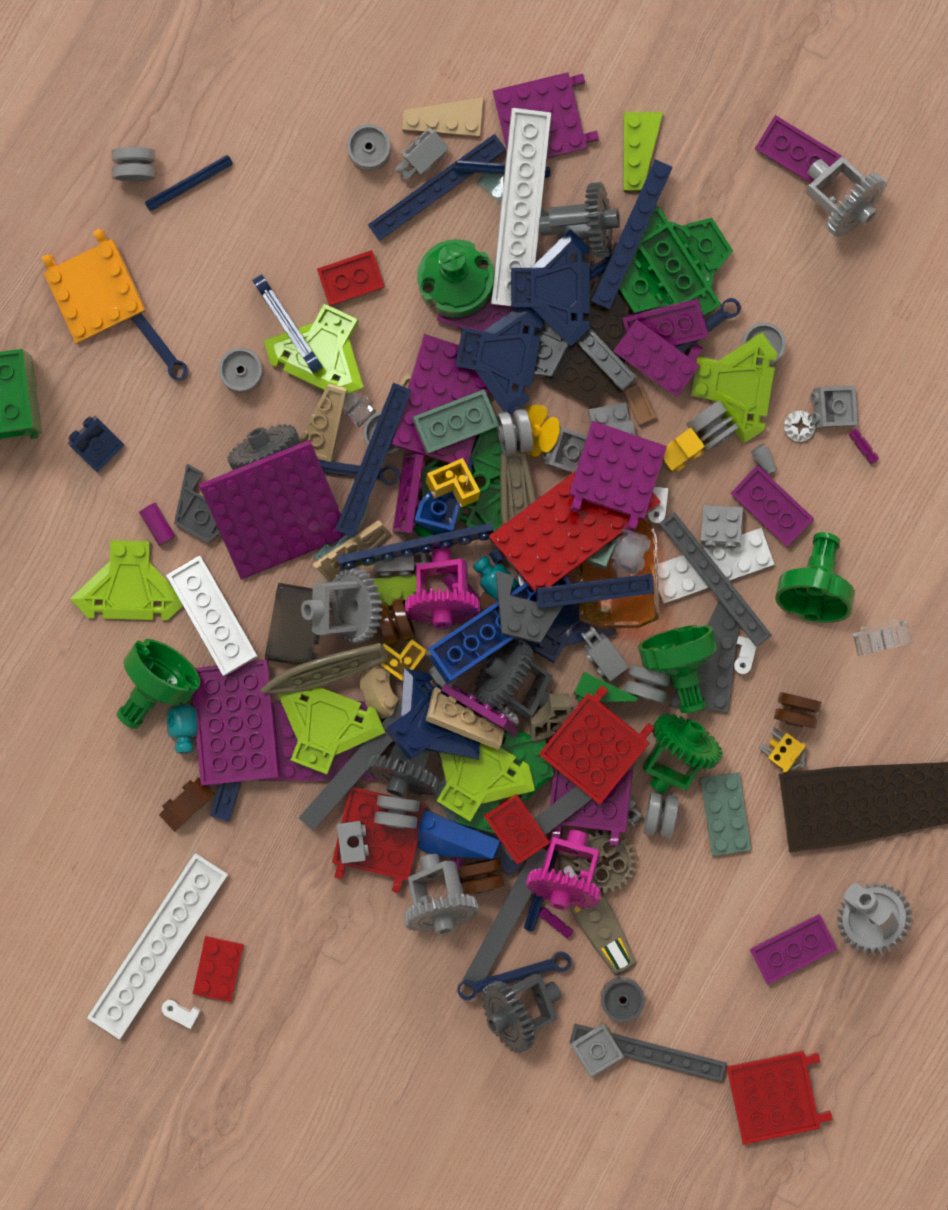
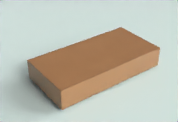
M641 382L623 391L638 426L657 418Z

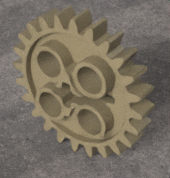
M603 830L602 835H600L598 831H595V837L589 833L586 847L600 851L597 864L602 861L601 857L606 859L617 852L620 853L619 856L607 863L608 867L606 865L598 867L595 870L592 881L599 889L602 888L604 894H606L607 888L614 893L615 886L619 890L622 889L621 882L625 885L628 884L625 879L626 877L633 878L629 872L636 870L631 866V864L637 862L631 859L636 853L629 852L632 845H625L628 840L626 838L620 842V845H612V853L607 854L603 850V845L610 843L611 832L607 835L606 830ZM576 856L578 859L572 861V863L578 864V867L573 870L589 872L591 863L587 862L586 858ZM615 860H620L623 863L622 870L617 871L614 869L613 862ZM598 870H603L606 873L605 880L597 879L596 872Z

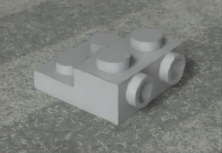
M855 386L819 387L813 389L810 400L814 404L815 412L812 413V422L816 424V428L858 425Z
M626 402L587 410L590 425L592 421L635 435L633 421L629 419Z
M560 427V434L556 445L550 452H543L544 464L573 473L577 469L587 436Z
M704 505L701 545H705L707 548L724 546L727 549H736V547H741L743 507Z

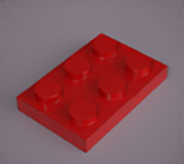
M372 250L317 268L329 306L385 288Z
M517 793L484 815L517 865L550 844L549 839Z
M205 936L192 994L231 1002L244 944Z

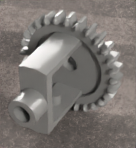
M843 157L839 158L830 167L822 159H819L808 170V174L814 181L808 185L806 194L831 216L828 218L829 221H827V229L835 237L847 234L859 222L867 225L876 216L878 210L874 208V205L883 196L882 193L886 190L887 181L877 173L864 177ZM842 172L855 184L856 190L849 189L851 195H844L846 200L845 202L839 201L841 207L838 208L835 205L837 203L836 198L831 196L828 199L820 190Z
M360 568L346 569L337 574L332 582L313 584L312 600H306L302 603V616L306 620H312V632L317 635L340 633L339 637H342L344 641L363 643L364 641H369V638H373V633H377L376 627H380L377 620L382 619L379 615V612L383 610L379 607L382 600H378L381 593H376L378 585H373L374 578L370 579V573H366L365 570ZM329 611H333L334 614L329 616ZM329 618H335V622L332 623L333 626H329Z
M429 854L421 857L422 871L408 877L414 905H412V909L408 908L405 911V926L409 930H418V932L433 930L436 935L452 933L455 931L454 926H458V923H466L465 921L476 917L479 912L477 900L468 894L464 896L455 862L443 861L440 863L438 854ZM444 875L448 890L447 899L444 900L440 896L439 901H435L432 897V903H429L431 899L426 895L424 884Z
M874 882L873 888L870 887L869 883H866V889L854 883L847 889L843 896L845 902H841L844 908L838 909L841 916H837V920L842 922L838 924V928L843 929L840 931L842 937L845 936L844 941L846 943L850 942V948L856 947L858 953L864 949L865 955H868L871 950L872 955L876 956L877 950L880 951L881 955H884V949L891 953V946L899 948L897 941L905 942L902 936H909L905 929H912L911 924L907 922L913 921V918L910 916L912 910L908 908L910 904L908 901H905L906 897L904 894L900 895L899 889L893 892L894 888L892 885H889L886 889L884 882L880 888L877 882Z

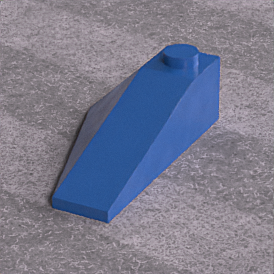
M469 459L467 465L469 471L471 470L472 459ZM429 490L420 501L415 522L436 535L454 531L460 505L453 492L451 491L434 499Z
M426 810L418 827V849L429 854H438L441 857L495 859L501 843L496 838Z

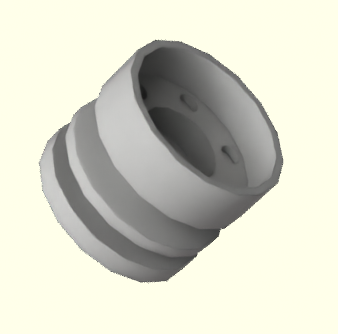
M720 400L686 424L696 434L701 431L704 433L700 438L701 442L706 439L710 441L705 445V451L721 445L739 428L737 423L730 428L727 426L733 420L732 417L725 420L721 418L727 409Z

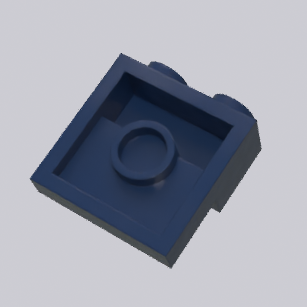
M89 416L82 423L84 427L79 432L75 430L70 434L68 444L98 472L125 444L96 416L93 418Z

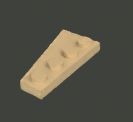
M483 97L406 109L403 113L402 131L424 132L431 128L437 134L480 137Z
M329 383L298 444L310 440L318 459L331 462L348 388Z
M378 520L312 565L329 582H332L336 575L344 570H340L337 556L376 548L391 533Z
M434 688L426 721L497 750L500 748L504 734L503 729L484 717L479 718L473 713L472 709L460 706L456 703V699L451 696L448 698L440 693L441 690L439 688Z

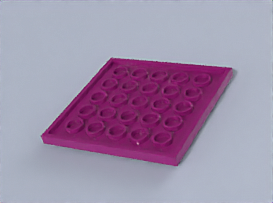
M310 440L199 484L241 580L350 536L335 530L341 513Z

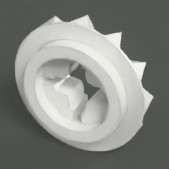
M803 410L794 411L789 414L784 423L786 435L791 440L803 442L811 438L816 429L810 413ZM800 418H802V424L808 426V428H802L800 434H798V428L792 426V424H797Z
M503 704L493 707L495 711L504 714L516 723L514 727L517 726L519 723L517 715L509 710L508 707H505Z

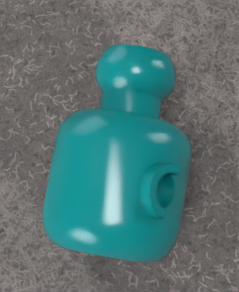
M482 556L473 564V569L482 575L480 586L484 592L498 601L496 572L512 574L504 565L496 564L492 566L489 558ZM515 577L511 592L518 588V582Z
M191 705L172 706L168 709L166 715L168 736L176 739L175 751L177 754L191 753L193 751L191 738L195 737L198 732L196 709Z

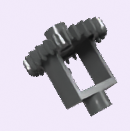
M602 182L590 183L587 186L586 193L588 194L585 197L589 199L585 201L586 204L549 208V216H540L539 227L542 236L556 235L560 240L571 229L580 239L593 241L590 247H594L592 252L596 257H609L611 255L612 228H620V214L618 208L610 209L606 188Z
M279 424L275 428L271 426L269 430L263 427L254 429L247 434V439H244L243 443H238V447L232 449L233 451L229 453L227 461L232 470L238 469L298 445L299 435L294 426L290 424L288 426L286 424L282 426Z
M516 638L489 656L485 661L483 669L480 670L482 674L477 677L479 681L475 683L477 686L475 696L482 704L486 703L492 708L494 706L498 707L499 704H505L522 717L530 718L533 717L537 708H542L548 701L549 694L551 693L546 688L553 675L531 660L533 658L531 646L522 639ZM530 671L536 678L523 704H520L508 694L515 695L513 689H520L517 684L524 683L521 677H528V672Z
M394 743L388 760H386V755L382 758L381 755L370 756L365 767L368 774H372V777H376L377 780L389 784L387 788L389 793L399 797H405L408 791L420 795H435L439 786L438 778L435 775L433 776L432 773L427 775L428 771L424 770L431 750H424L409 760L397 744Z
M533 973L509 987L502 981H494L482 989L483 993L481 996L483 999L481 1001L484 1003L483 1009L486 1010L484 1014L487 1016L488 1027L497 1037L500 1036L501 1043L504 1042L505 1047H509L510 1051L514 1050L515 1053H522L531 1048L535 1040V1036H533L535 1031L557 1019L552 1003L561 999V991L554 982H549L545 985L542 976ZM530 987L541 1016L532 1020V1017L526 1018L529 1011L522 1010L525 1004L519 1005L521 997L514 998V996Z

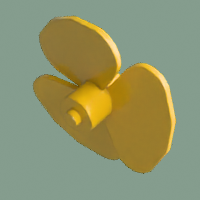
M536 404L529 406L525 410L527 411L532 430L533 451L526 452V454L538 457L542 452H550L556 445L560 434V422L557 417H550L546 420L548 411L545 406Z

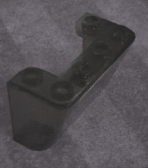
M278 583L265 660L298 666L317 659L318 653H314V647L319 645L320 635L312 632V620L304 619L301 612L302 603L306 600H312L313 588Z

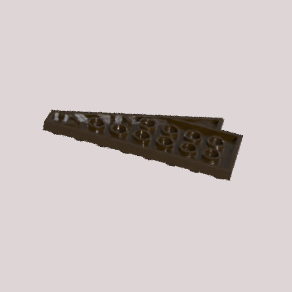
M617 243L614 244L611 254L614 252ZM603 272L597 277L590 291V313H584V321H590V328L613 352L626 334L623 317L628 316L629 306L619 290L609 310L591 302L604 274ZM576 342L567 350L554 378L546 377L544 383L593 408H597L604 392L620 400L623 397V392ZM613 352L625 364V360Z

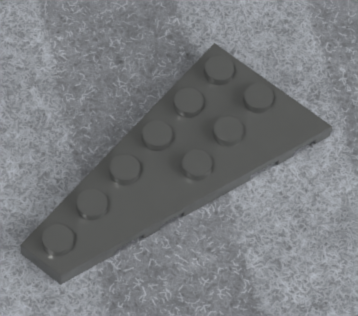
M718 601L707 624L713 628L718 648L698 669L701 680L699 687L702 698L706 699L707 703L704 710L728 712L738 624L720 601ZM677 690L670 703L671 706H679L681 704Z

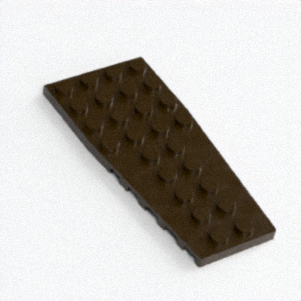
M948 762L841 766L779 774L789 852L850 845L948 824Z

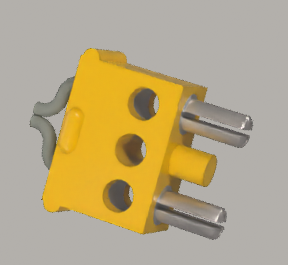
M772 728L770 733L777 737L780 742L773 738L769 742L775 749L771 750L763 743L759 746V749L769 756L768 759L783 769L784 773L789 769L795 770L799 766L803 767L805 765V752L803 751L805 743L801 744L788 733L784 735L776 728ZM786 739H791L792 744L787 745ZM781 747L786 748L785 753L780 752ZM800 753H802V764H797L795 767H792V764L798 758ZM775 755L780 756L779 761L774 760Z

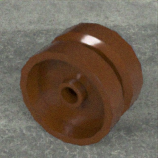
M403 597L392 601V609L386 602L379 604V607L383 610L379 612L382 619L378 621L388 646L399 643V632L405 641L416 638L413 622L410 620V617L407 618L405 613V599Z
M780 692L778 703L789 706V709H776L774 719L801 728L805 726L816 729L818 719L815 716L807 715V711L820 712L822 702Z
M500 858L458 866L460 877H472L471 880L464 881L461 884L463 894L483 893L505 886L503 875H490V873L501 869Z

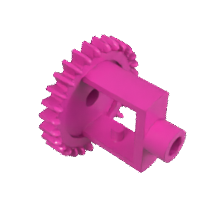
M435 549L432 551L431 563L416 564L417 593L416 595L412 594L405 601L407 618L410 617V620L421 622V624L428 623L429 626L433 624V627L437 629H448L452 625L454 626L455 623L462 624V621L468 622L480 614V601L474 594L470 595L468 592V564L462 558L452 560V552L449 549ZM458 572V583L452 584V593H449L448 588H446L444 593L441 592L440 588H438L437 593H434L431 588L430 594H427L426 576Z
M570 830L567 841L552 837L543 868L534 869L528 874L526 887L532 893H537L536 896H543L542 899H549V906L557 910L566 911L569 905L573 908L577 906L581 909L583 907L587 909L589 907L594 908V906L599 904L601 897L599 887L592 883L600 851L586 847L588 835L582 831ZM558 850L592 860L589 872L581 870L580 880H577V874L573 878L570 877L569 872L565 876L562 875V870L556 874L555 870L552 869L549 873L548 869L553 851Z

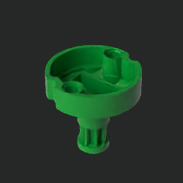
M461 239L440 242L427 251L419 264L417 281L420 294L426 305H434L437 313L441 316L448 318L471 316L480 311L492 296L494 270L491 260L486 252L477 251L475 244ZM483 264L488 266L487 269H480L478 267ZM428 287H432L434 289L431 293L424 292V290Z
M819 532L813 536L812 542L814 546L807 567L792 569L780 576L775 600L782 610L789 614H796L800 619L818 623H834L845 620L850 616L855 590L848 581L834 573L836 566L835 556L837 549L840 547V538L831 533Z
M690 625L670 629L655 634L638 645L644 668L671 676L673 686L678 691L681 713L697 712L707 706L706 699L702 698L699 687L701 680L698 669L718 648L711 626Z
M145 639L144 642L136 641L124 658V668L135 687L131 691L130 698L125 705L121 706L117 711V717L127 727L138 729L143 723V718L149 710L154 708L157 702L179 706L181 702L188 703L200 686V677L196 669L181 653L160 641Z

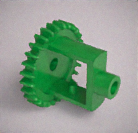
M669 713L667 715L662 714L653 724L655 729L652 732L654 733L653 737H656V744L644 761L643 770L654 776L650 781V785L660 793H667L671 785L687 791L702 767L704 770L707 768L712 769L719 763L723 754L722 748L718 746L719 742L714 741L715 737L709 736L710 732L705 731V728L700 723L688 718L685 720L682 716L678 718L676 714H673V716ZM665 746H667L665 752L672 750L671 757L677 754L678 761L682 758L685 759V765L690 767L685 775L656 762Z

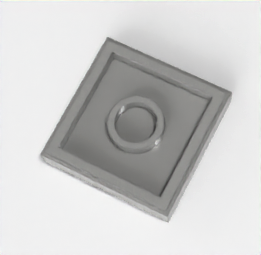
M604 1023L570 1043L590 1077L595 1076L624 1058L623 1053Z

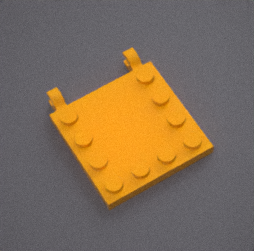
M103 229L93 232L100 245L59 265H56L52 254L42 257L45 266L48 268L43 273L70 333L77 344L146 311L115 240H108Z

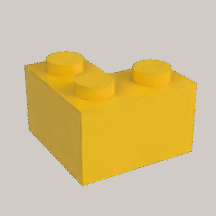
M689 428L667 445L662 461L670 472L674 469L678 472L686 466L685 461L690 458L693 461L702 455V449L705 446L693 429Z
M463 458L427 473L426 483L434 499L452 491L461 508L479 500L480 490Z
M411 639L402 653L398 654L384 643L383 647L387 651L388 660L380 665L403 681V669L414 670L425 656L426 649Z

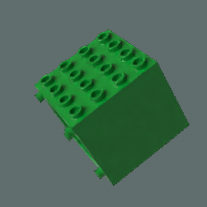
M23 349L0 352V439L30 435V439H37L38 434L42 433L32 356Z

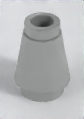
M765 444L751 451L752 458L767 474L777 469L769 447H766Z

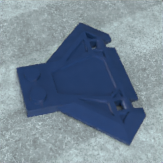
M571 229L532 268H511V308H532L570 346L590 328V321H584V313H590V262H584V255L589 254V246ZM571 255H576V262H571ZM571 314H576V321H571Z
M516 308L484 331L462 327L455 367L475 370L503 412L510 414L529 401L530 395L524 394L525 386L531 387L540 342V337L535 336L536 328L542 329L543 321L532 308ZM524 326L528 327L527 334L522 333ZM513 384H517L516 392L512 391Z
M517 572L519 586H522L526 582ZM597 601L569 604L562 607L540 644L526 640L523 641L531 646L533 652L554 663L564 646L585 642L581 634L588 632L591 626L599 635L603 633L606 637L616 635L617 632L610 608L604 605L603 609L600 610L595 607ZM590 613L597 616L596 620L589 616Z
M404 668L400 718L385 729L392 740L409 760L424 750L479 760L480 742L468 737L463 738L458 733L426 721L432 691L435 688L430 683L434 679L430 673ZM441 690L440 693L449 698V696Z

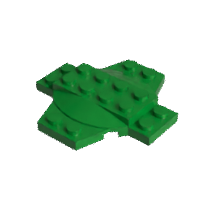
M656 206L618 290L634 314L699 298L702 312L705 316L721 306L720 301L711 289L713 276L733 250L713 218L682 226L675 222H669L660 207Z

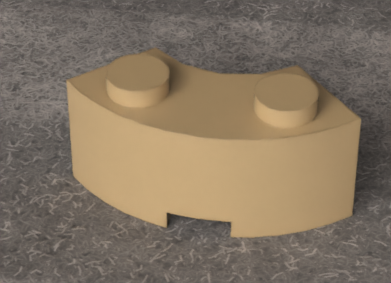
M377 665L361 672L360 689L363 690L366 706L375 708L381 720L393 715L399 698L393 694L390 688V672Z

